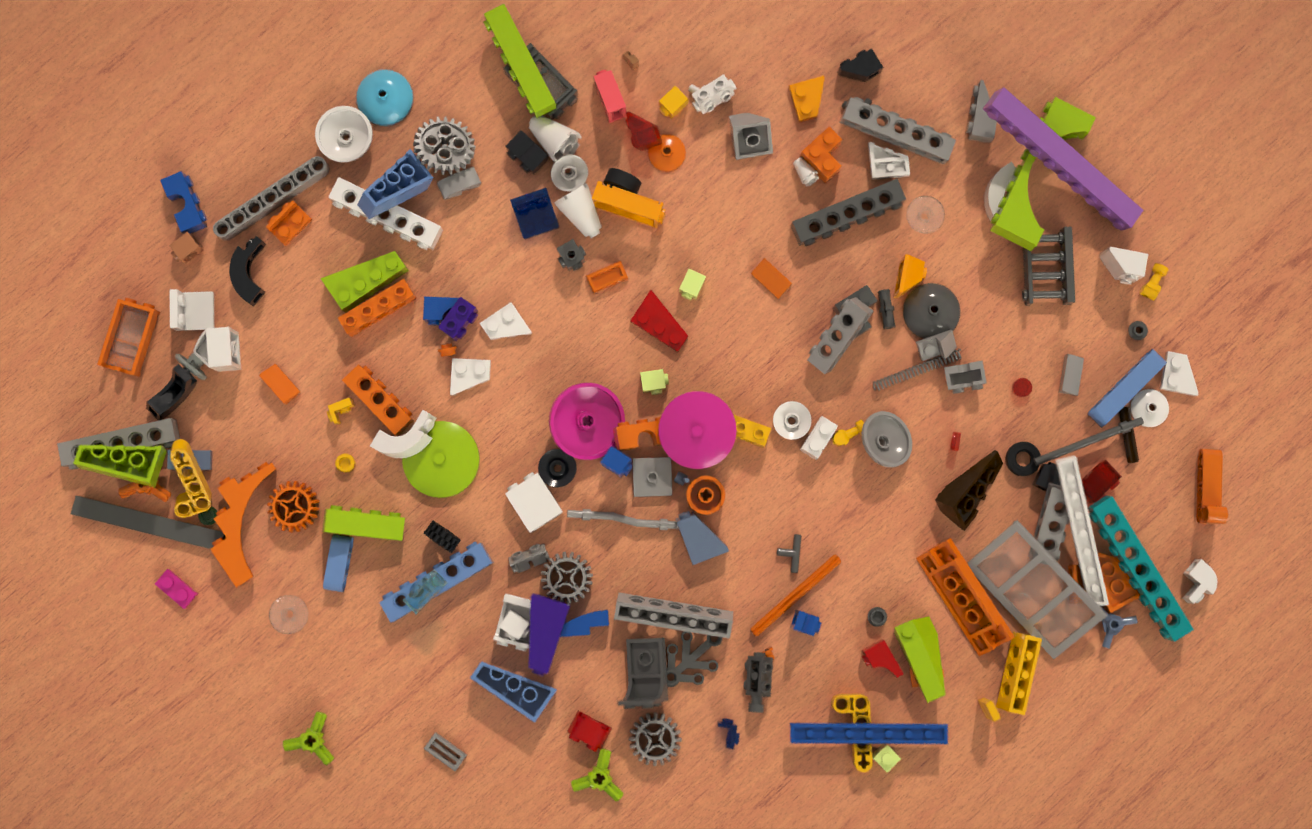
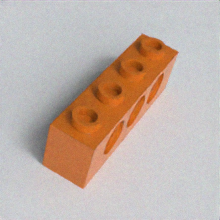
M402 279L338 317V320L346 333L353 337L417 298L406 280Z
M358 364L342 381L395 436H399L414 421L411 418L413 414L407 407L402 408L398 404L400 400L393 393L389 395L384 390L386 388L385 384L380 379L376 381L371 376L374 373L366 365L362 367ZM365 381H370L371 383L368 390L362 389V384ZM383 394L384 401L381 404H376V396ZM396 408L397 415L390 418L388 415L389 410Z

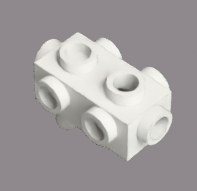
M723 74L706 86L701 87V89L692 84L688 90L693 93L694 102L692 104L697 112L701 111L704 114L713 111L720 103L728 102L735 95L733 90L737 88L732 79L728 80Z

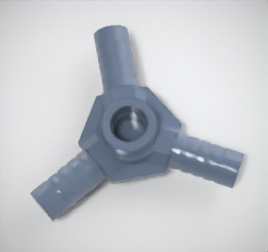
M1101 606V609L1107 614L1106 618L1102 620L1103 629L1106 632L1102 647L1110 649L1113 636L1117 635L1125 625L1136 624L1138 620L1136 616L1121 618L1111 613L1108 614Z

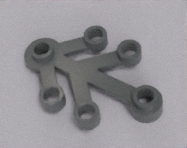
M682 632V662L676 668L675 655L678 653V647L673 643L667 646V675L672 673L675 676L672 681L667 679V686L674 687L679 682H692L696 685L702 684L704 677L701 673H695L694 675L681 673L687 668L707 669L715 672L719 667L717 661L695 660L711 646L720 645L722 637H718L716 642H712L710 639L711 635H707V640L690 654V642L693 635L691 632ZM685 633L691 635L689 640H684L683 635ZM670 646L676 647L675 653L669 652ZM711 662L716 663L715 669L709 668ZM700 675L702 680L696 682L694 680L695 676Z

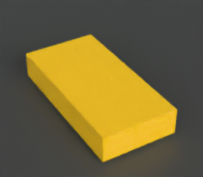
M987 698L978 700L987 719L995 722L1001 718L993 701Z

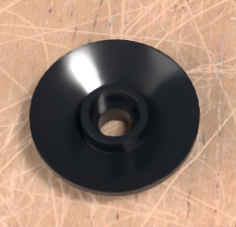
M553 449L546 452L538 464V472L543 482L552 487L568 485L574 479L577 471L575 459L564 453L561 449ZM556 465L561 466L560 472H555L554 467Z

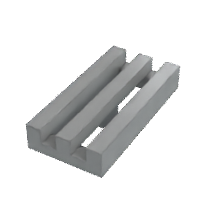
M437 732L434 733L424 747L427 752L454 771L458 769L467 756L465 752ZM434 740H439L461 756L460 759ZM431 744L443 753H445L447 756L452 758L457 763L454 765L449 760L444 758L442 755L437 753L435 750L430 748Z

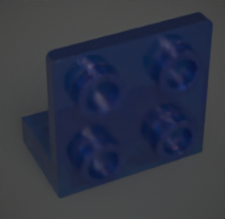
M547 188L510 200L524 239L559 228Z

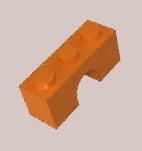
M656 417L655 421L648 422V419L637 420V424L629 425V422L618 423V427L613 428L616 449L624 451L638 448V436L641 432L648 433L652 437L654 446L661 445L659 438V422L661 417Z

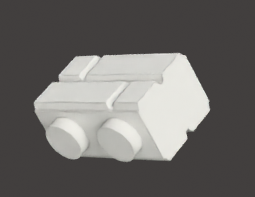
M821 416L800 450L817 460L838 426Z

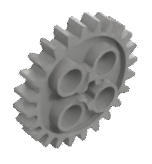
M437 117L436 122L429 119V125L423 122V126L418 127V132L415 133V140L413 142V146H415L414 153H417V159H422L421 165L428 164L427 170L433 167L434 173L441 170L442 175H444L445 170H448L449 174L452 175L453 169L459 173L460 167L466 169V163H471V158L474 157L475 139L471 138L472 132H467V126L461 128V122L455 124L454 118L448 122L447 117H444V121Z

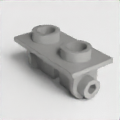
M535 544L529 550L524 552L518 551L509 557V564L514 573H520L531 568L529 561H532L535 567L547 562L550 557L548 552H546L545 544Z

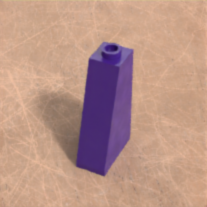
M532 593L530 602L529 668L533 669V673L543 676L544 673L548 674L570 604Z

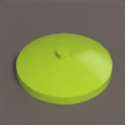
M435 421L434 427L427 434L433 438L430 443L419 453L402 458V464L408 481L415 489L431 497L447 498L461 493L473 482L479 469L480 455L474 438L464 428L452 422Z

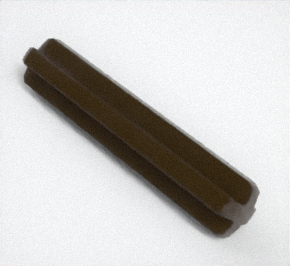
M1123 407L1119 411L1120 422L1132 421L1130 408ZM1132 428L1130 432L1123 434L1128 463L1139 462L1134 428Z

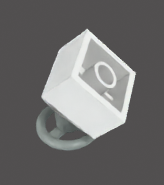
M230 327L205 329L194 347V353L188 359L181 354H175V359L201 380L207 379L206 374L200 369L203 364L218 372L241 370L239 332Z

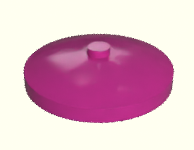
M578 383L566 388L555 399L549 413V430L555 444L567 455L582 460L600 458L605 456L611 446L615 448L613 428L618 427V423L625 422L624 410L617 396L608 388L595 383Z
M691 391L679 395L667 405L659 422V438L667 455L676 463L692 469L708 468L721 462L731 451L736 439V421L731 409L721 398L709 392Z

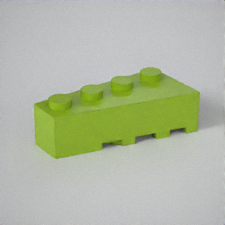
M393 251L320 279L339 307L347 313L409 270L399 255Z
M79 445L73 464L80 469L155 488L167 450L162 446Z
M331 505L330 509H325L322 532L402 541L405 518L401 517V513L389 512V516L381 515L382 511L370 510V513H362V509L350 508V511H343L342 506Z

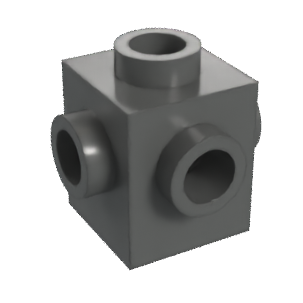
M574 239L557 248V252L560 255L558 260L563 268L567 267L568 271L572 269L576 271L584 266V256H586V253L581 245H576Z

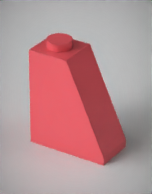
M602 70L597 72L593 76L594 83L608 122L611 123L627 117L626 105L612 71Z

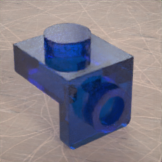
M722 718V721H717V726L728 728L725 747L734 749V745L739 743L740 733H736L737 724L733 723L734 720Z

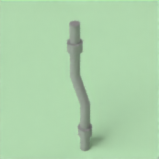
M583 509V511L567 510V517L582 518V520L588 521L590 519L614 520L635 527L659 528V530H667V528L679 529L676 521H668V519L644 520L613 512L591 511V509Z

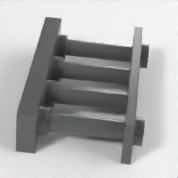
M1063 227L1058 234L1042 235L1039 242H1058L1061 249L1059 253L1031 254V251L1023 248L1024 289L1022 290V300L1025 301V306L1033 304V299L1060 298L1063 300V305L1075 303L1072 227ZM1032 261H1059L1061 263V270L1059 272H1032ZM1059 279L1062 281V289L1060 291H1033L1032 280Z

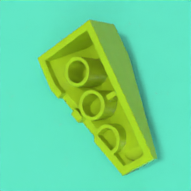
M930 617L913 619L894 627V634L927 703L945 696L938 633Z

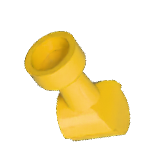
M1155 263L1152 268L1154 273L1147 284L1142 286L1139 294L1154 301L1162 288L1158 285L1160 279L1166 276L1169 269L1162 264Z
M863 420L855 422V427L848 430H837V433L832 437L833 444L845 446L848 444L849 439L857 434L862 436Z

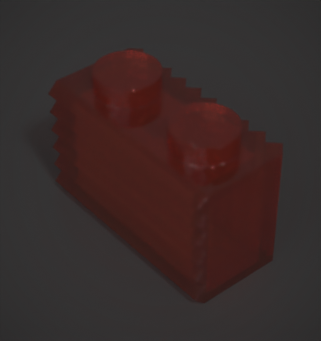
M1102 460L1081 480L1085 499L1089 503H1095L1106 496L1105 492L1108 489L1113 490L1120 484L1118 480L1122 476L1107 460Z

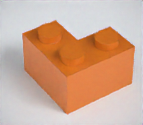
M830 126L814 139L800 155L818 172L817 175L825 184L841 169L840 163L831 153L840 146L842 138Z

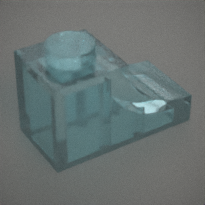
M434 569L418 582L404 598L403 602L415 614H418L447 585V582Z

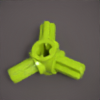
M316 712L311 728H307L306 733H301L300 737L283 741L284 750L291 751L302 748L303 751L309 750L311 754L315 752L325 765L331 763L334 760V756L324 746V733L321 732L327 715L323 712ZM311 736H313L312 738L316 739V742H314L313 745L312 742L309 743L308 739L311 738Z
M600 750L597 765L593 766V770L588 772V776L571 781L573 791L576 792L592 787V789L604 790L615 801L621 799L624 793L611 781L613 778L609 775L610 750ZM598 773L601 776L604 775L601 783L598 782L599 780L595 781Z

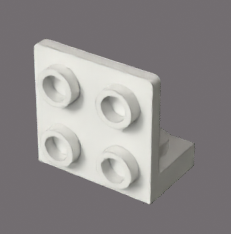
M171 289L170 328L176 331L215 328L214 292H181L178 289Z

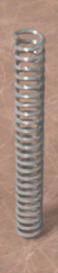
M960 348L958 349V351L955 350L954 352H952L955 356L956 361H958L956 352L958 353L959 359H962L959 350L961 351ZM951 353L950 356H951L952 361L954 362L955 360H954L953 355H952V353ZM937 356V359H930V361H926V363H920L919 366H912V368L909 367V369H905V371H898V374H891V376H887V378L884 377L883 379L881 378L880 380L873 381V388L876 391V384L878 390L880 391L878 384L879 382L881 388L884 389L882 381L885 385V388H887L886 381L888 382V385L891 386L889 378L892 382V385H894L893 378L895 379L896 384H898L896 375L899 379V382H901L900 375L902 376L903 381H905L903 373L905 374L906 379L908 380L909 378L907 376V372L910 378L912 379L910 370L912 371L914 377L916 376L914 373V369L917 375L919 376L917 367L919 368L921 374H923L921 366L923 368L924 373H926L924 364L926 365L927 370L929 372L930 369L928 367V363L930 365L931 370H933L931 361L935 369H937L935 361L937 362V365L940 368L938 358L941 362V365L944 366V363L942 361L943 357ZM948 356V357H947L948 362L951 364V360H950V358H949V356Z

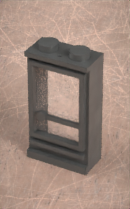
M529 43L526 47L557 109L545 115L551 120L554 118L558 119L568 105L572 106L578 100V90L548 62L532 43ZM507 64L503 68L504 73L517 87H519L517 80H512L509 74V70H511L509 64Z

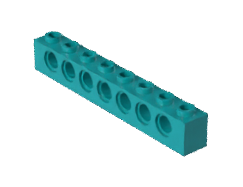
M1105 496L1087 507L1090 512L1089 517L1091 521L1100 528L1098 530L1100 536L1107 540L1110 545L1108 547L1113 556H1117L1120 561L1118 563L1119 567L1130 577V585L1139 592L1141 603L1149 608V616L1160 626L1159 632L1165 640L1168 639L1175 642L1193 631L1192 625L1113 496ZM1109 514L1111 516V522L1107 525L1105 523V517ZM1120 531L1121 539L1116 541L1115 534ZM1130 548L1132 554L1130 557L1127 558L1125 556L1126 549ZM1140 564L1142 570L1139 574H1136L1135 568ZM1150 581L1152 583V587L1149 591H1147L1146 583ZM1161 598L1162 604L1157 608L1156 600ZM1171 614L1172 621L1167 624L1166 617Z

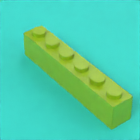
M505 4L484 13L486 20L483 23L488 32L492 31L494 35L492 41L496 48L500 47L502 51L500 56L504 64H509L511 68L509 74L513 81L517 80L519 84L517 89L521 97H526L528 101L526 107L529 113H534L535 117L539 118L557 109L556 103Z

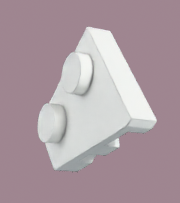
M512 302L480 323L491 340L525 334L530 335L532 333Z

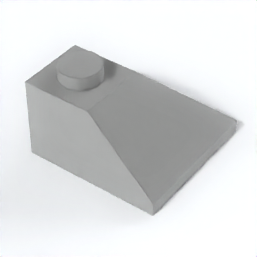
M751 113L729 116L736 160L773 153L769 118Z

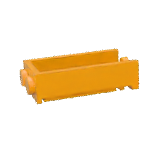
M601 181L597 182L592 196L595 208L654 228H658L659 223L663 224L666 215V209H663V202L659 204V201L614 186L610 188L608 184L604 186Z

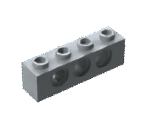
M856 297L850 300L847 299L842 304L841 313L833 317L829 330L826 329L819 338L821 341L818 345H814L809 352L810 357L807 361L824 374L832 371L874 312ZM847 315L852 317V324L847 322ZM837 330L840 331L842 334L841 339L837 338L836 336ZM826 345L831 348V354L826 352Z
M1049 483L1034 538L1042 546L1046 540H1053L1049 547L1044 548L1058 561L1061 553L1059 547L1065 540L1066 532L1064 530L1066 524H1069L1061 486ZM1057 503H1063V507L1060 510H1054V506ZM1053 521H1057L1058 525L1055 528L1050 529L1049 524ZM1030 547L1028 556L1032 560L1038 553Z

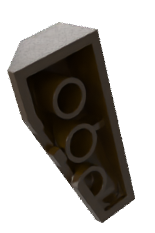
M994 450L949 483L935 499L940 511L964 531L978 513L976 508L980 500H985L987 496L985 492L988 485L993 484L1003 465L998 451Z

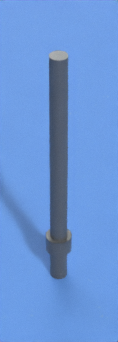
M1139 417L1129 422H1121L1114 428L1034 458V463L1038 466L1114 435L1130 432L1132 428L1143 425L1144 421L1142 417Z

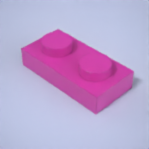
M167 569L155 583L157 587L183 609H186L198 595L195 590L170 569Z

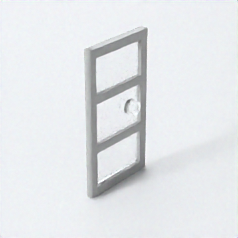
M1018 520L1014 521L1013 524L967 562L977 579L1031 636L1042 638L1041 646L1053 659L1107 616L1101 607Z

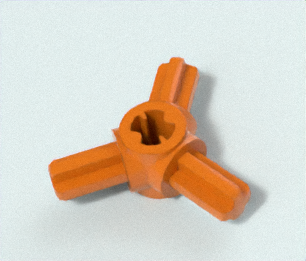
M157 480L155 488L132 482L118 489L119 496L122 499L137 492L139 494L145 492L148 495L152 493L163 502H167L172 495L171 492L159 485V480Z

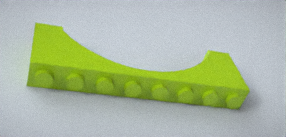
M1057 97L1051 102L1046 103L1042 111L1045 114L1043 118L1040 117L1063 140L1073 138L1083 140L1090 132L1096 117ZM1025 149L1020 158L1023 160L1021 165L1018 164L1013 172V175L1016 177L1014 181L1009 182L1005 190L1008 193L1006 197H1002L998 204L1000 210L991 219L990 223L993 225L990 231L1032 251L1038 245L1044 229L1036 221L1028 197V178L1036 157L1029 152V149Z

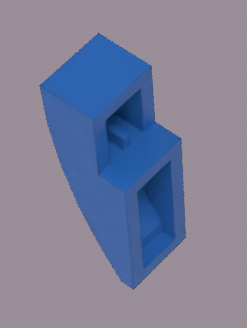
M608 609L587 613L564 624L561 637L590 635V627L609 626Z

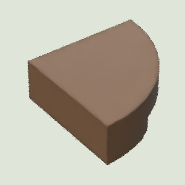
M630 51L622 55L633 70L639 67V60L635 55H631Z

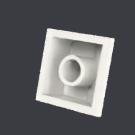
M1109 247L1100 253L1099 258L1113 278L1120 280V283L1131 285L1145 276L1148 254L1116 247Z

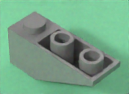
M980 80L977 86L974 85L972 97H975L974 104L972 103L970 106L969 115H972L971 122H968L966 133H969V140L991 143L995 137L997 121L989 118L983 110L990 98L984 80Z

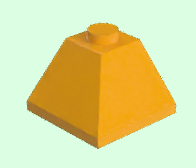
M908 254L904 255L899 263L893 298H899L918 285L922 279L926 278L927 268L924 267L925 261Z

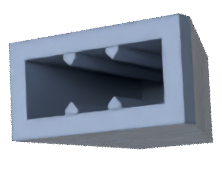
M683 512L678 515L679 518L675 519L693 565L729 552L727 545L694 512Z

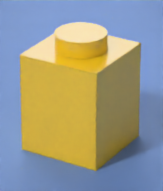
M674 86L659 100V110L665 117L669 116L673 119L688 104V98Z

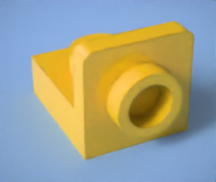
M346 398L328 405L329 411H327L330 422H334L336 425L341 424L337 413L345 414L350 412L351 407L355 406L353 399Z

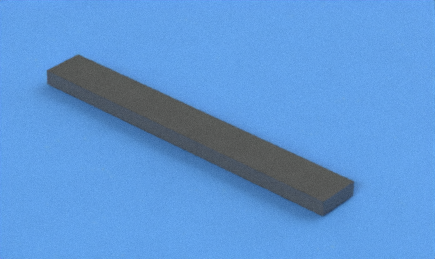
M75 496L71 510L72 515L208 549L214 547L212 543L221 537L223 540L225 539L222 531L81 496Z

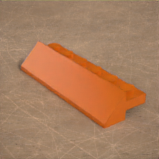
M951 538L938 543L916 558L978 656L994 650L997 646L1015 637Z

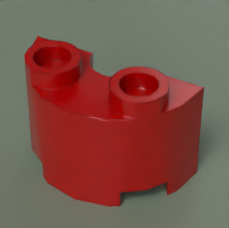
M578 710L567 731L570 733L569 738L578 743L581 740L587 743V748L596 752L597 749H602L612 727Z

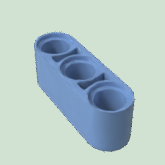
M333 534L323 589L344 592L353 548V537Z

